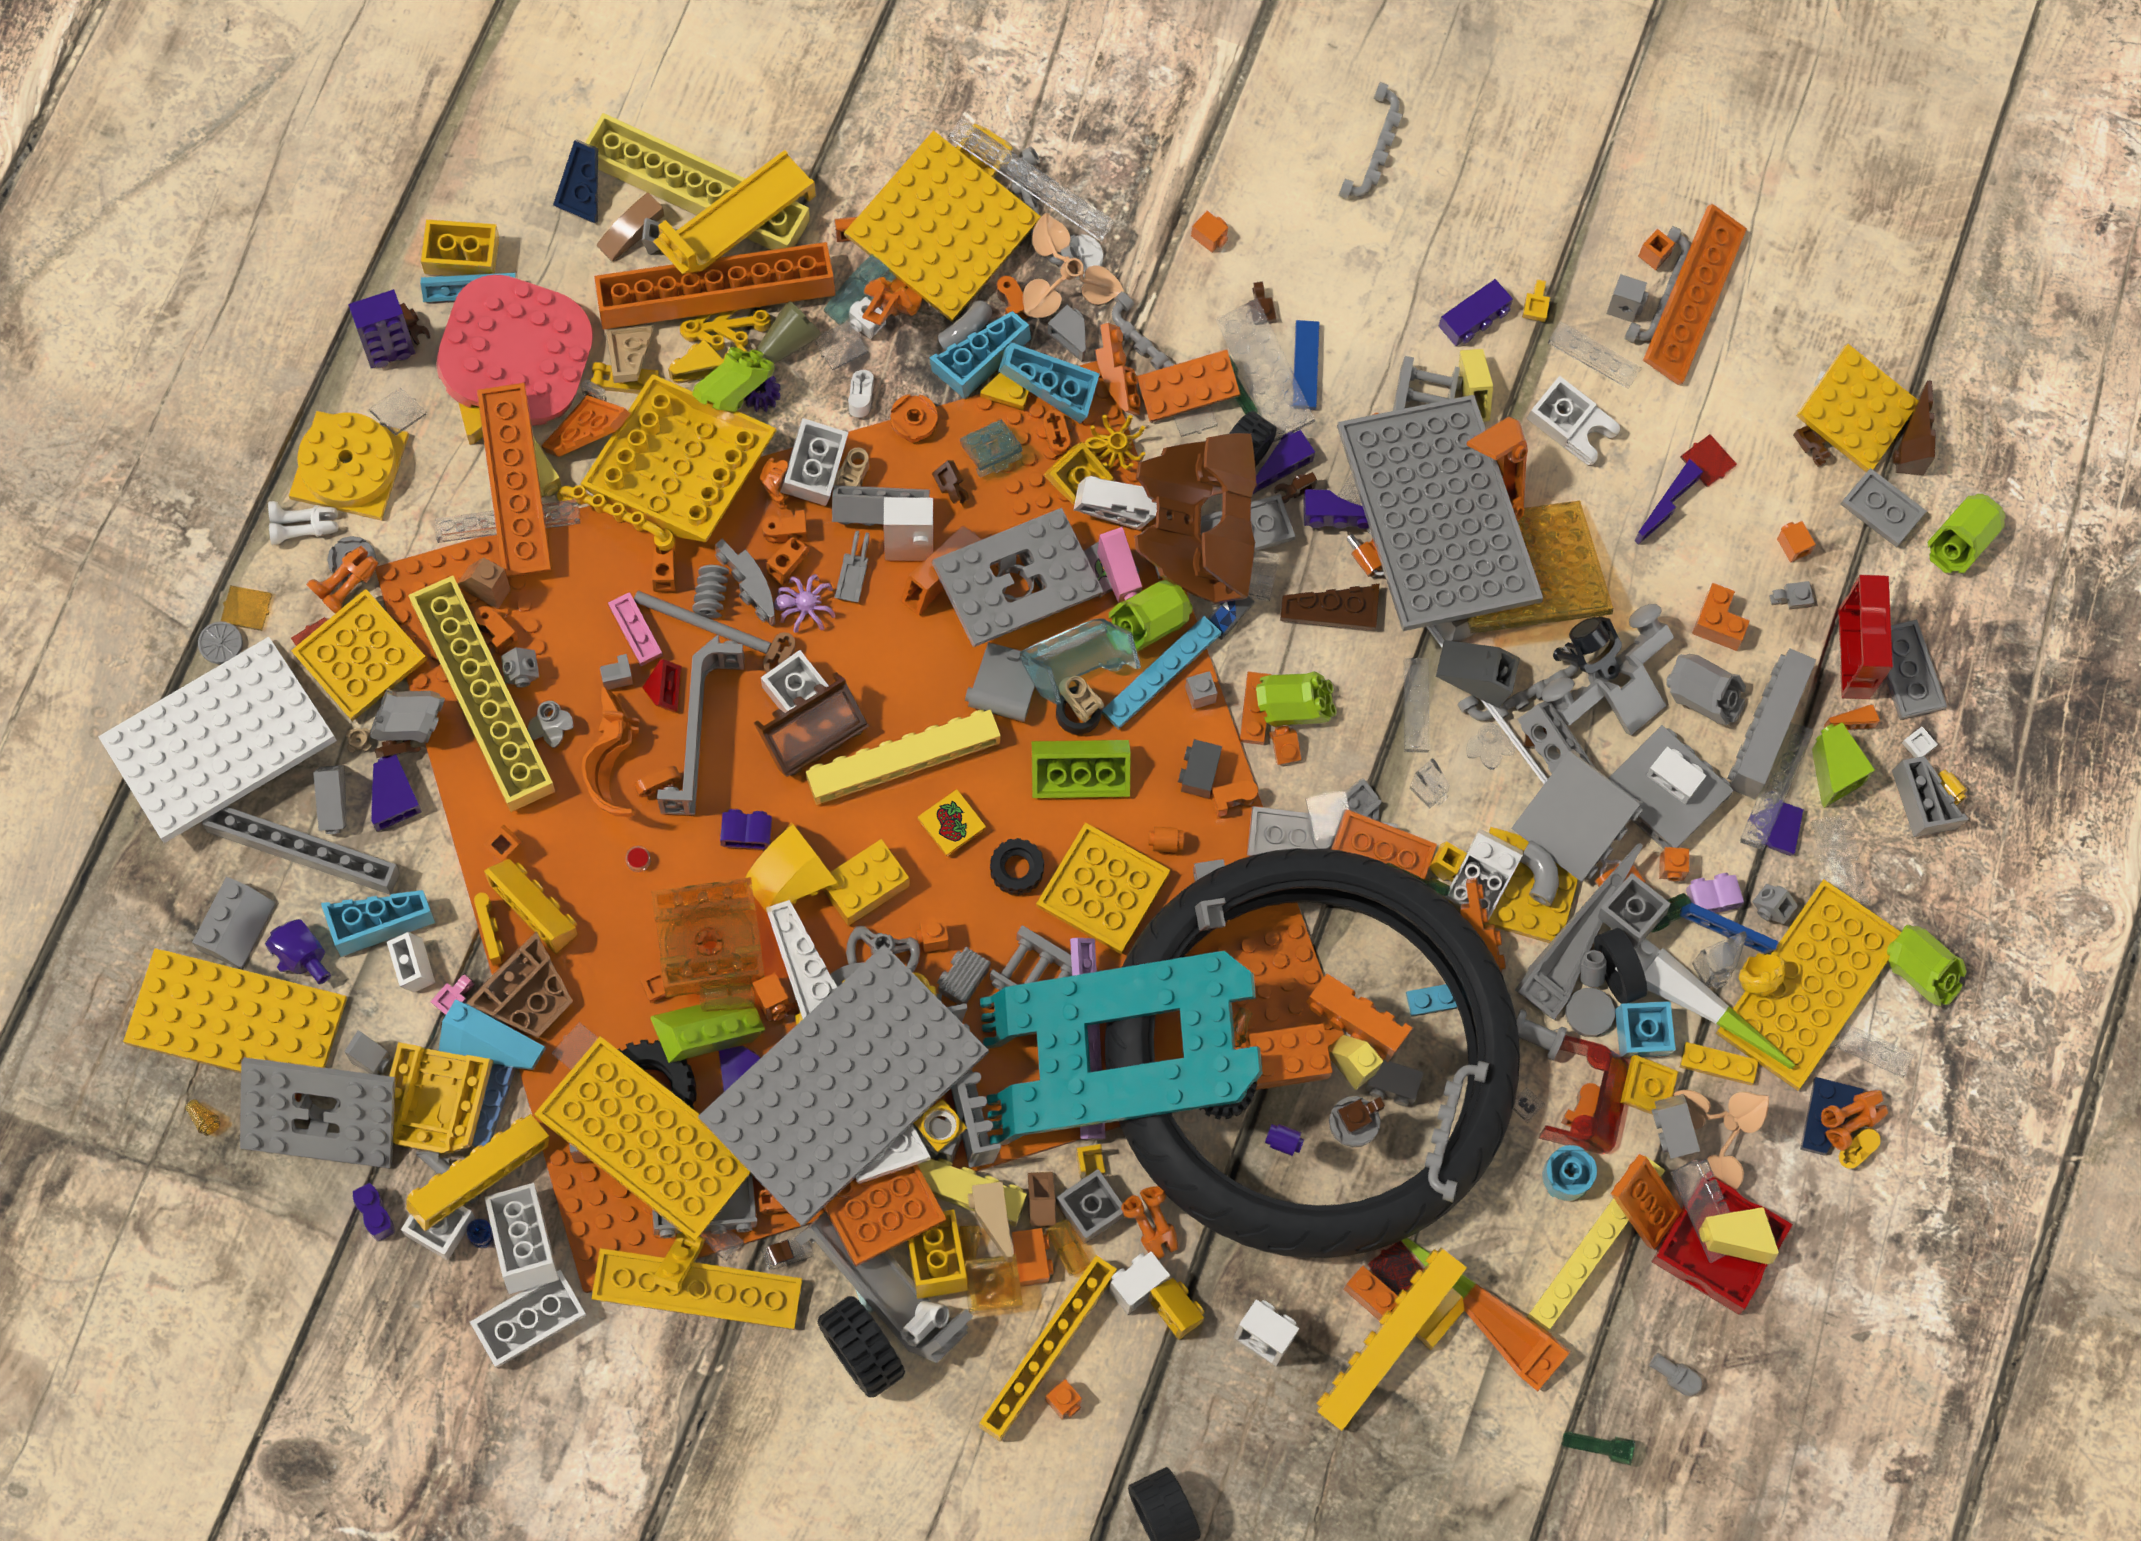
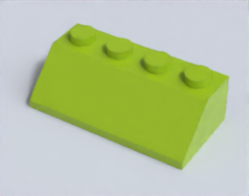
M1129 740L1032 741V798L1130 797Z
M737 996L654 1015L650 1018L669 1063L751 1043L765 1031L756 1007Z

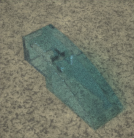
M871 254L840 287L824 308V312L841 326L850 318L849 310L856 301H861L865 296L868 299L871 298V296L864 294L865 286L870 281L880 277L887 279L889 277V268L875 255Z

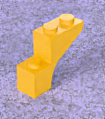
M703 340L699 344L692 345L687 354L681 359L676 358L668 368L670 379L674 383H683L705 378L724 362V358L722 359ZM741 344L737 347V348H739V349H741V350H743V351H746V350L741 346Z

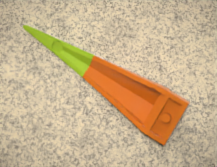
M1409 1238L1403 1239L1402 1242L1426 1267L1428 1263L1425 1260L1430 1252ZM1463 1274L1452 1287L1463 1296L1464 1311L1500 1352L1517 1375L1538 1392L1571 1351L1555 1339L1550 1332Z

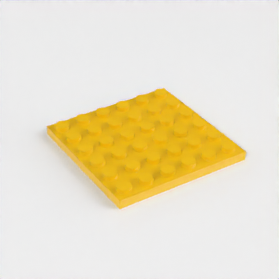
M933 130L846 229L844 235L953 322L1035 227L1041 216Z

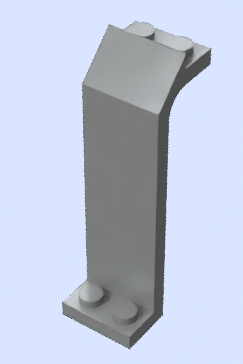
M719 634L692 656L683 791L675 787H665L664 790H658L657 800L661 814L695 815L705 678L714 669L744 670L745 667L743 645L736 641L720 643Z
M826 1211L795 1238L801 1246L809 1240L811 1243L816 1242L909 1352L937 1363L968 1333L966 1330L969 1327L966 1324L973 1316L966 1309L956 1317L949 1318L943 1328L935 1327L916 1347L910 1346L902 1339L900 1331L915 1317L916 1308L921 1301H931L928 1298L917 1299L914 1281L888 1251L855 1267Z

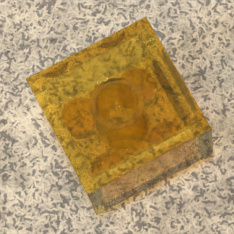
M1012 1254V1262H1007L1003 1256L966 1260L964 1262L968 1289L966 1295L970 1314L1020 1308L1023 1305L1016 1254Z

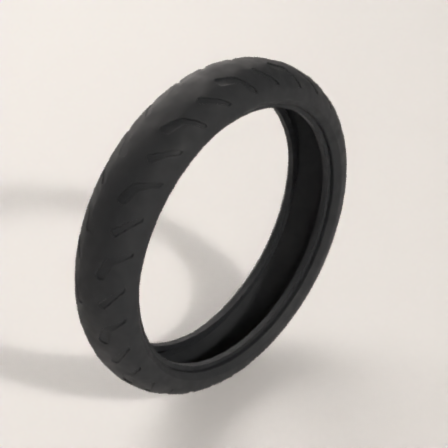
M1293 848L1255 854L1220 867L1185 888L1149 922L1134 943L1122 968L1185 957L1199 941L1215 930L1199 931L1195 906L1201 901L1225 898L1226 903L1222 906L1225 923L1247 912L1285 903L1310 902L1348 908L1388 925L1408 939L1434 965L1448 986L1460 1013L1467 1040L1468 1065H1478V1062L1482 1061L1489 1063L1485 1083L1475 1081V1075H1468L1464 1103L1457 1124L1445 1148L1438 1179L1443 1184H1446L1447 1180L1458 1182L1453 1202L1443 1200V1194L1436 1192L1430 1186L1428 1181L1430 1168L1428 1167L1423 1168L1418 1174L1401 1185L1361 1201L1336 1205H1309L1274 1199L1235 1182L1214 1167L1186 1138L1172 1113L1119 1121L1132 1151L1154 1183L1164 1190L1168 1198L1185 1213L1214 1232L1260 1251L1301 1258H1333L1374 1251L1418 1233L1449 1212L1480 1180L1498 1151L1511 1119L1519 1081V1034L1511 996L1508 993L1503 975L1493 955L1469 921L1438 892L1403 870L1391 867L1382 861L1340 850ZM1156 1015L1106 1022V1070L1155 1062L1154 1029Z

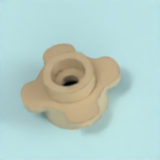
M356 728L347 731L346 737L349 742L347 750L349 752L370 750L369 729Z

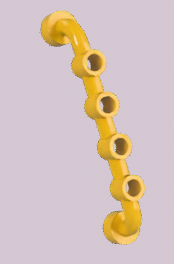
M581 485L575 487L563 486L557 493V498L564 507H571L576 502L580 505L588 504L593 506L597 513L606 512L613 515L617 522L626 521L632 524L637 531L646 530L655 535V544L662 551L670 550L675 545V538L669 530H662L659 526L647 521L642 512H627L622 503L609 504L602 494L591 496Z

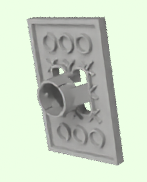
M1062 508L945 554L932 561V565L973 647L1100 596L1103 593V589ZM1027 552L1033 561L1032 564L1025 567L1016 564V555ZM999 562V570L996 577L993 575L990 566ZM1020 570L1019 575L1027 581L1029 587L1027 594L1019 598L1006 595L1004 592L1007 586L1014 584L1010 573L1018 574ZM1035 578H1041L1045 589L1032 593Z
M244 1057L241 1062L240 1149L390 1168L393 1155L395 1077ZM295 1093H303L300 1102L295 1100ZM309 1094L333 1097L337 1100V1104L334 1109L319 1108L312 1104ZM309 1117L311 1118L308 1129L297 1128L294 1124V1119L308 1120ZM330 1123L337 1124L340 1128V1133L328 1132Z

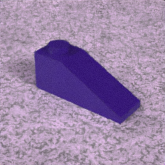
M1301 429L1295 433L1292 431L1288 432L1281 438L1256 475L1257 486L1254 488L1253 494L1313 462L1315 451Z

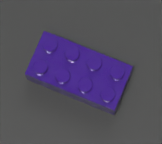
M394 289L348 304L370 368H381L390 362L406 360L411 355L416 354Z

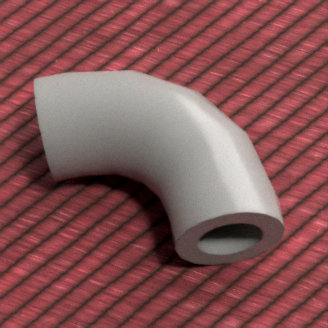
M984 301L974 302L959 320L939 333L938 339L943 349L946 351L947 347L955 343L957 345L968 339V335L980 332L992 316L990 305Z
M1531 840L1520 860L1534 874L1535 881L1529 895L1535 901L1545 906H1551L1559 886L1558 868L1551 855Z

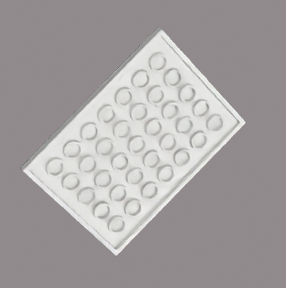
M269 637L98 736L163 843L168 842L337 741Z

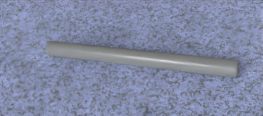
M637 591L634 597V601L638 604L714 634H719V636L736 641L767 654L772 644L641 591Z

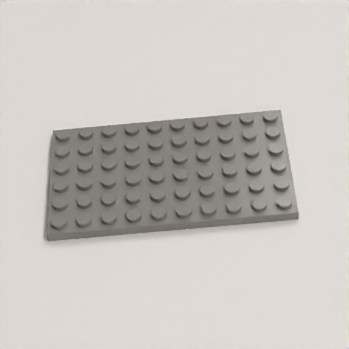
M1474 395L1338 422V432L1402 631L1542 602L1543 596L1496 460L1467 446V441L1486 430Z
M884 944L707 1107L698 1118L803 1227L986 1056L989 1050Z

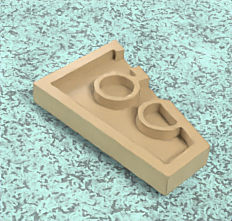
M653 324L606 329L614 383L638 381L653 334Z

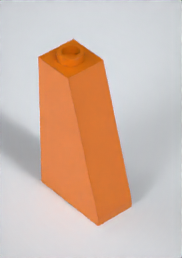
M964 525L909 574L901 602L919 616L944 589L932 565L933 559L980 541L981 539L977 534Z

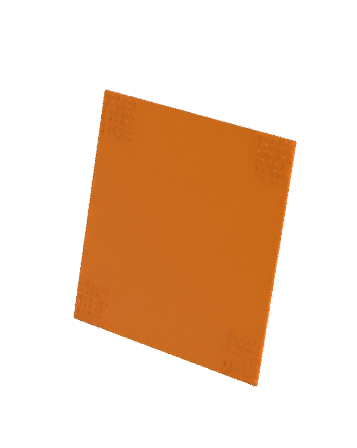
M1097 361L1080 365V367L1100 373L1087 418L1080 424L1061 412L1070 436L1069 450L1076 444L1081 442L1085 444L1088 438L1095 437L1091 433L1092 425H1094L1098 434L1111 435L1103 424V415H1107L1108 423L1115 432H1119L1126 422L1121 407L1111 396L1104 383ZM1031 392L1028 395L1024 410L982 398L980 394L936 406L938 423L934 432L927 438L915 443L909 442L907 439L897 435L892 428L891 420L848 432L838 471L850 450L862 448L868 454L869 470L861 487L930 490L929 498H933V552L963 525L975 532L983 540L1062 508L1083 551L1097 543L1101 534L1122 527L1134 563L1139 569L1138 575L1142 584L1141 591L1159 581L1165 580L1164 578H1158L1155 566L1139 554L1135 548L1134 536L1141 534L1147 527L1156 525V517L1141 530H1137L1074 511V505L1044 476L1046 471L1063 456L1051 452L1043 428L1045 413L1058 409ZM918 413L916 415L909 414L910 421H918L920 415ZM1050 418L1049 423H1052L1054 429H1057V421L1054 418ZM1128 428L1124 431L1126 436L1131 435ZM1059 435L1056 436V444L1059 447H1063L1064 442H1061ZM1127 440L1132 441L1130 444L1132 448L1127 450L1134 456H1138L1133 440ZM793 448L761 456L707 542L674 537L675 591L654 592L652 555L653 545L656 544L654 542L655 535L646 530L637 531L632 524L626 521L617 522L613 515L606 512L597 513L593 506H586L545 518L552 571L508 577L511 590L499 609L460 589L474 620V615L478 608L489 606L516 632L518 640L499 655L493 649L490 641L493 638L488 633L480 630L504 682L501 656L516 647L535 650L539 678L530 682V685L526 687H516L514 684L505 683L527 730L531 719L538 715V707L546 701L556 702L561 707V710L568 712L573 718V729L564 731L563 740L556 748L548 745L543 737L533 740L552 780L555 792L510 812L408 596L450 576H454L458 583L469 565L482 558H486L502 567L497 532L376 567L377 578L388 614L427 658L424 663L406 677L410 691H433L445 698L442 709L437 714L439 718L434 732L432 731L428 743L425 742L491 974L493 975L535 933L489 885L484 872L487 868L501 863L484 844L503 825L522 841L505 860L510 859L514 864L519 862L527 871L525 876L531 882L535 879L543 887L544 891L542 893L547 898L553 897L561 908L558 910L564 916L569 914L577 923L575 927L578 935L557 954L540 938L573 1002L538 1038L507 1023L506 1026L546 1047L534 1070L519 1068L532 1116L549 1135V1145L543 1150V1154L580 1283L585 1293L593 1292L600 1248L665 1258L675 1242L677 1234L672 1238H660V1235H654L652 1208L594 1162L574 1163L569 1143L535 1116V1112L599 1036L617 1050L620 1048L621 1051L627 1048L626 1044L631 1042L637 1045L641 1044L640 1040L648 1039L649 1043H654L655 1040L660 1041L650 1019L654 1015L737 996L756 1007L765 1031L753 1042L739 1046H745L753 1050L762 1058L796 1026L795 1016L800 1013V1010L794 1008L787 1012V1016L778 1021L773 1019L767 1021L755 997L753 982L774 972L777 977L786 974L787 970L768 914L744 883L747 873L765 850L720 846L723 812H728L730 809L741 810L744 814L764 811L767 815L772 816L770 844L792 822L829 872L882 839L908 875L910 884L908 888L850 926L845 923L822 889L818 890V894L814 896L808 894L797 899V902L792 905L819 956L826 965L829 974L843 966L849 965L846 956L847 942L853 930L858 926L867 927L873 934L883 933L891 935L897 940L910 937L917 940L916 929H920L921 920L944 917L949 948L924 952L923 943L920 944L919 962L914 972L924 975L928 979L929 985L935 986L936 994H941L938 992L939 984L937 981L944 971H950L953 966L951 960L957 951L963 952L965 947H968L991 962L990 970L969 999L967 1011L962 1020V1024H967L970 1027L969 1031L983 1044V1039L995 1037L996 1031L988 1033L982 1031L983 1024L995 1021L982 1022L981 1015L993 1013L995 1007H980V998L992 996L1000 991L992 985L990 973L992 970L999 974L1002 973L1019 947V941L1016 939L1017 932L1022 925L1070 955V939L1091 938L1036 907V903L1085 822L1171 870L1122 954L1095 940L1097 971L1122 968L1134 943L1149 922L1175 896L1195 882L1193 874L1195 863L1224 859L1226 866L1236 860L1249 857L1247 856L1252 807H1263L1259 794H1257L1256 801L1252 805L1243 806L1240 804L1228 808L1227 815L1217 817L1211 793L1209 798L1181 792L1182 783L1178 782L1181 768H1187L1188 761L1184 760L1187 746L1192 747L1194 739L1222 746L1212 788L1243 780L1254 782L1207 648L1119 730L1101 714V719L1096 728L1089 733L1076 735L1065 731L1059 725L1056 718V704L1061 695L1059 685L1064 678L1073 676L1083 678L1104 704L1103 710L1197 623L1194 611L1189 615V621L1179 630L1169 633L1134 653L1129 652V649L1118 648L1108 632V625L1112 624V618L1109 619V612L1118 604L1113 590L1101 598L1097 596L988 641L1044 657L1025 722L993 714L1001 735L1000 744L816 805L806 777V771L816 764L826 765L832 763L837 757H850L856 755V752L861 749L869 748L871 750L879 747L885 741L892 740L895 742L901 740L906 734H919L925 732V729L930 726L938 725L940 727L948 724V721L957 717L964 719L970 717L973 712L978 711V709L968 707L969 702L965 701L968 687L973 688L988 642L976 647L972 646L945 589L919 616L901 602L909 574L924 561L885 560L884 524L868 526L862 523L840 524L832 522V496L834 488H832L826 506L790 495L784 501L787 507L780 509L778 504L767 493L759 478L765 463L771 457L774 459L773 463L785 460L789 464ZM1106 448L1104 451H1102V452H1100V453H1097L1096 456L1101 455V454H1102L1103 452H1105L1108 448ZM1123 452L1125 464L1128 466L1129 463H1134L1130 470H1126L1121 467L1117 454L1113 467L1108 469V472L1114 477V481L1142 486L1136 479L1138 463L1140 461L1132 460ZM1112 453L1099 460L1102 465L1103 463L1109 464ZM858 458L855 459L852 463L855 465H861L864 462V460ZM947 460H954L964 480L959 485L968 493L969 499L961 504L960 500L953 504L949 493L941 492L932 474ZM805 510L808 540H802L801 542L810 547V551L806 558L790 574L787 582L781 585L766 574V564L786 542L767 541L763 535L762 522L769 516H776L779 519L795 517V511ZM856 531H859L860 534L856 551L857 556L862 554L866 532L870 536L866 557L869 559L859 602L835 598L844 554H851ZM723 539L737 555L746 549L761 569L767 581L773 604L778 597V590L781 587H789L798 594L800 593L795 581L789 583L792 576L800 579L803 589L806 591L808 578L816 574L820 580L816 581L814 579L812 581L811 593L824 583L831 584L833 591L823 588L817 594L821 597V599H818L821 601V604L816 605L830 607L834 611L835 617L832 618L830 613L825 610H814L815 615L822 621L824 630L819 629L818 624L810 614H805L799 626V631L796 633L793 629L795 622L801 614L800 611L790 613L786 616L784 623H781V615L785 611H778L774 608L775 624L771 626L767 621L762 622L755 613L756 609L751 604H745L740 598V583L731 574L732 569L727 564L723 566L716 558L715 544ZM1019 554L1016 555V564L1024 566L1019 558ZM999 562L990 566L993 575L996 577L998 575ZM706 565L723 566L729 569V574L722 575L728 578V582L720 584L726 587L725 592L719 593L725 596V600L717 601L724 606L722 610H716L722 616L709 619L770 643L773 642L778 634L783 632L790 633L794 637L796 645L793 654L801 650L829 686L836 682L832 675L835 672L846 679V684L869 727L864 729L859 736L851 737L843 742L842 746L838 749L825 753L820 760L807 764L799 773L786 777L778 769L754 725V722L757 720L764 726L773 721L775 718L772 713L779 709L762 688L761 677L766 674L763 666L766 654L743 645L744 670L714 669L705 678L695 815L661 814L657 800L658 792L641 798L638 796L634 784L655 772L670 766H676L681 780L670 787L683 791L692 656L717 636V634L636 603L663 655L640 666L608 602L629 592L634 599L637 591H641L694 612L692 606L695 603L694 596L697 594L695 588L698 585L697 578L700 576L698 574L700 567ZM1020 570L1018 574L1010 573L1014 584L1007 586L1004 592L1006 595L1019 598L1027 594L1029 587L1027 581L1019 575ZM1034 581V588L1032 593L1041 591L1036 582ZM786 591L783 592V594L790 595V596H792L793 598L796 599V597H794L793 595H791L789 592H786ZM719 636L720 643H724L725 641H732L725 637ZM785 640L784 643L779 642L781 653L786 646L790 647L788 640ZM627 654L633 685L609 689V691L616 695L628 718L633 717L640 720L638 725L639 734L637 739H633L631 745L627 749L622 750L616 758L610 773L609 787L614 806L635 811V815L630 817L614 816L600 808L592 800L588 792L581 768L584 755L604 734L598 731L603 717L601 688L604 687L600 667L619 663L617 656ZM778 657L774 663H769L770 669L778 666ZM662 659L681 665L677 712L656 706L642 688L658 662ZM1210 671L1217 690L1216 703L1192 709L1185 689L1186 680L1188 677ZM1074 681L1069 683V688L1077 686ZM840 693L776 732L772 737L786 762L853 721L855 717L843 694ZM1067 702L1065 706L1066 717L1074 723H1084ZM553 710L548 712V717L552 715ZM1129 740L1130 797L1032 798V741ZM957 789L985 824L986 829L946 857L918 821V816ZM1154 827L1178 828V830H1184L1183 850H1177V852L1153 851V846H1149V831L1154 832ZM1021 838V840H1028L1030 843L1035 844L1042 853V858L1044 859L1043 878L1030 893L1010 895L1007 892L1001 891L991 878L990 860L991 856H993V851L999 847V844L1007 842L1008 839ZM642 848L647 852L648 861L643 867L635 868L628 863L627 856L632 849ZM1012 856L1006 861L1005 870L1009 876L1021 878L1028 873L1029 863L1022 856ZM482 892L488 895L492 904L489 915L490 918L495 917L499 930L494 932L496 941H502L505 954L501 955L502 963L494 966L488 954L474 902L475 896ZM1298 903L1267 906L1229 920L1225 923V927L1216 928L1185 956L1225 951L1254 974L1256 998L1232 1002L1236 1049L1246 1048L1245 1040L1248 1034L1322 1023L1324 1024L1327 1046H1330L1344 1035L1343 1030L1335 1029L1329 1023L1330 1020L1327 1017L1315 1014L1310 1010V1005L1306 1003L1324 976ZM859 939L856 944L857 963H864L872 956L871 948L862 939ZM908 950L897 953L895 956L907 966L911 952ZM1034 950L1027 951L1009 980L1017 985L1024 984L1040 960V954ZM1055 963L1048 964L1038 981L1056 979L1061 973V967ZM663 969L673 993L650 1003L640 978ZM942 995L941 1002L946 1007L958 1005ZM1180 1011L1156 1014L1154 1029L1155 1062L1184 1058ZM1100 1023L1102 1070H1106V1023ZM1037 1034L1016 1037L1001 1047L989 1048V1053L972 1068V1072L981 1074V1080L976 1084L978 1097L984 1096L986 1098L987 1095L999 1093L1013 1084L1039 1081ZM719 1051L686 1059L687 1063L691 1066L695 1078L697 1096L696 1101L693 1103V1110L698 1114H701L724 1093ZM654 1069L644 1070L671 1091V1082L666 1074ZM951 1089L930 1107H934L943 1099L956 1113ZM986 1103L985 1107L981 1108L984 1121H998L1002 1119H988V1112L1000 1110L1001 1103L997 1105H988ZM936 1116V1118H939V1119H942V1120L945 1121V1118H946V1117H944V1116ZM1119 1121L1105 1123V1131L1121 1127ZM1080 1127L1023 1135L1009 1144L1000 1145L1001 1149L994 1163L971 1168L968 1165L962 1139L952 1167L960 1170L962 1167H966L975 1172L1080 1140ZM1003 1128L987 1132L988 1138L992 1135L1003 1134ZM752 1175L755 1214L757 1218L756 1228H752L749 1232H737V1229L726 1230V1233L711 1234V1231L703 1232L699 1237L704 1238V1244L696 1259L801 1227V1225L787 1211L772 1214L760 1213L758 1192L766 1188ZM822 1208V1209H821L808 1223H806L805 1225L811 1224L815 1219H817V1218L825 1211V1209Z

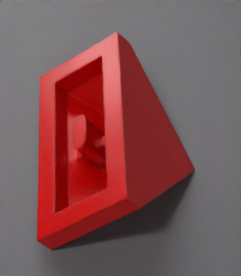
M665 659L660 660L642 688L656 706L672 712L678 711L681 665Z

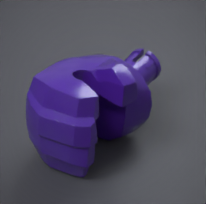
M301 919L288 921L270 932V937L265 942V945L272 956L276 955L279 958L280 962L277 968L280 972L291 971L295 974H303L309 971L319 985L329 980L331 973L320 962L325 955V950Z

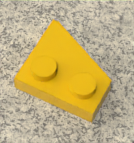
M999 373L981 390L980 397L1024 410L1030 391L1002 373Z

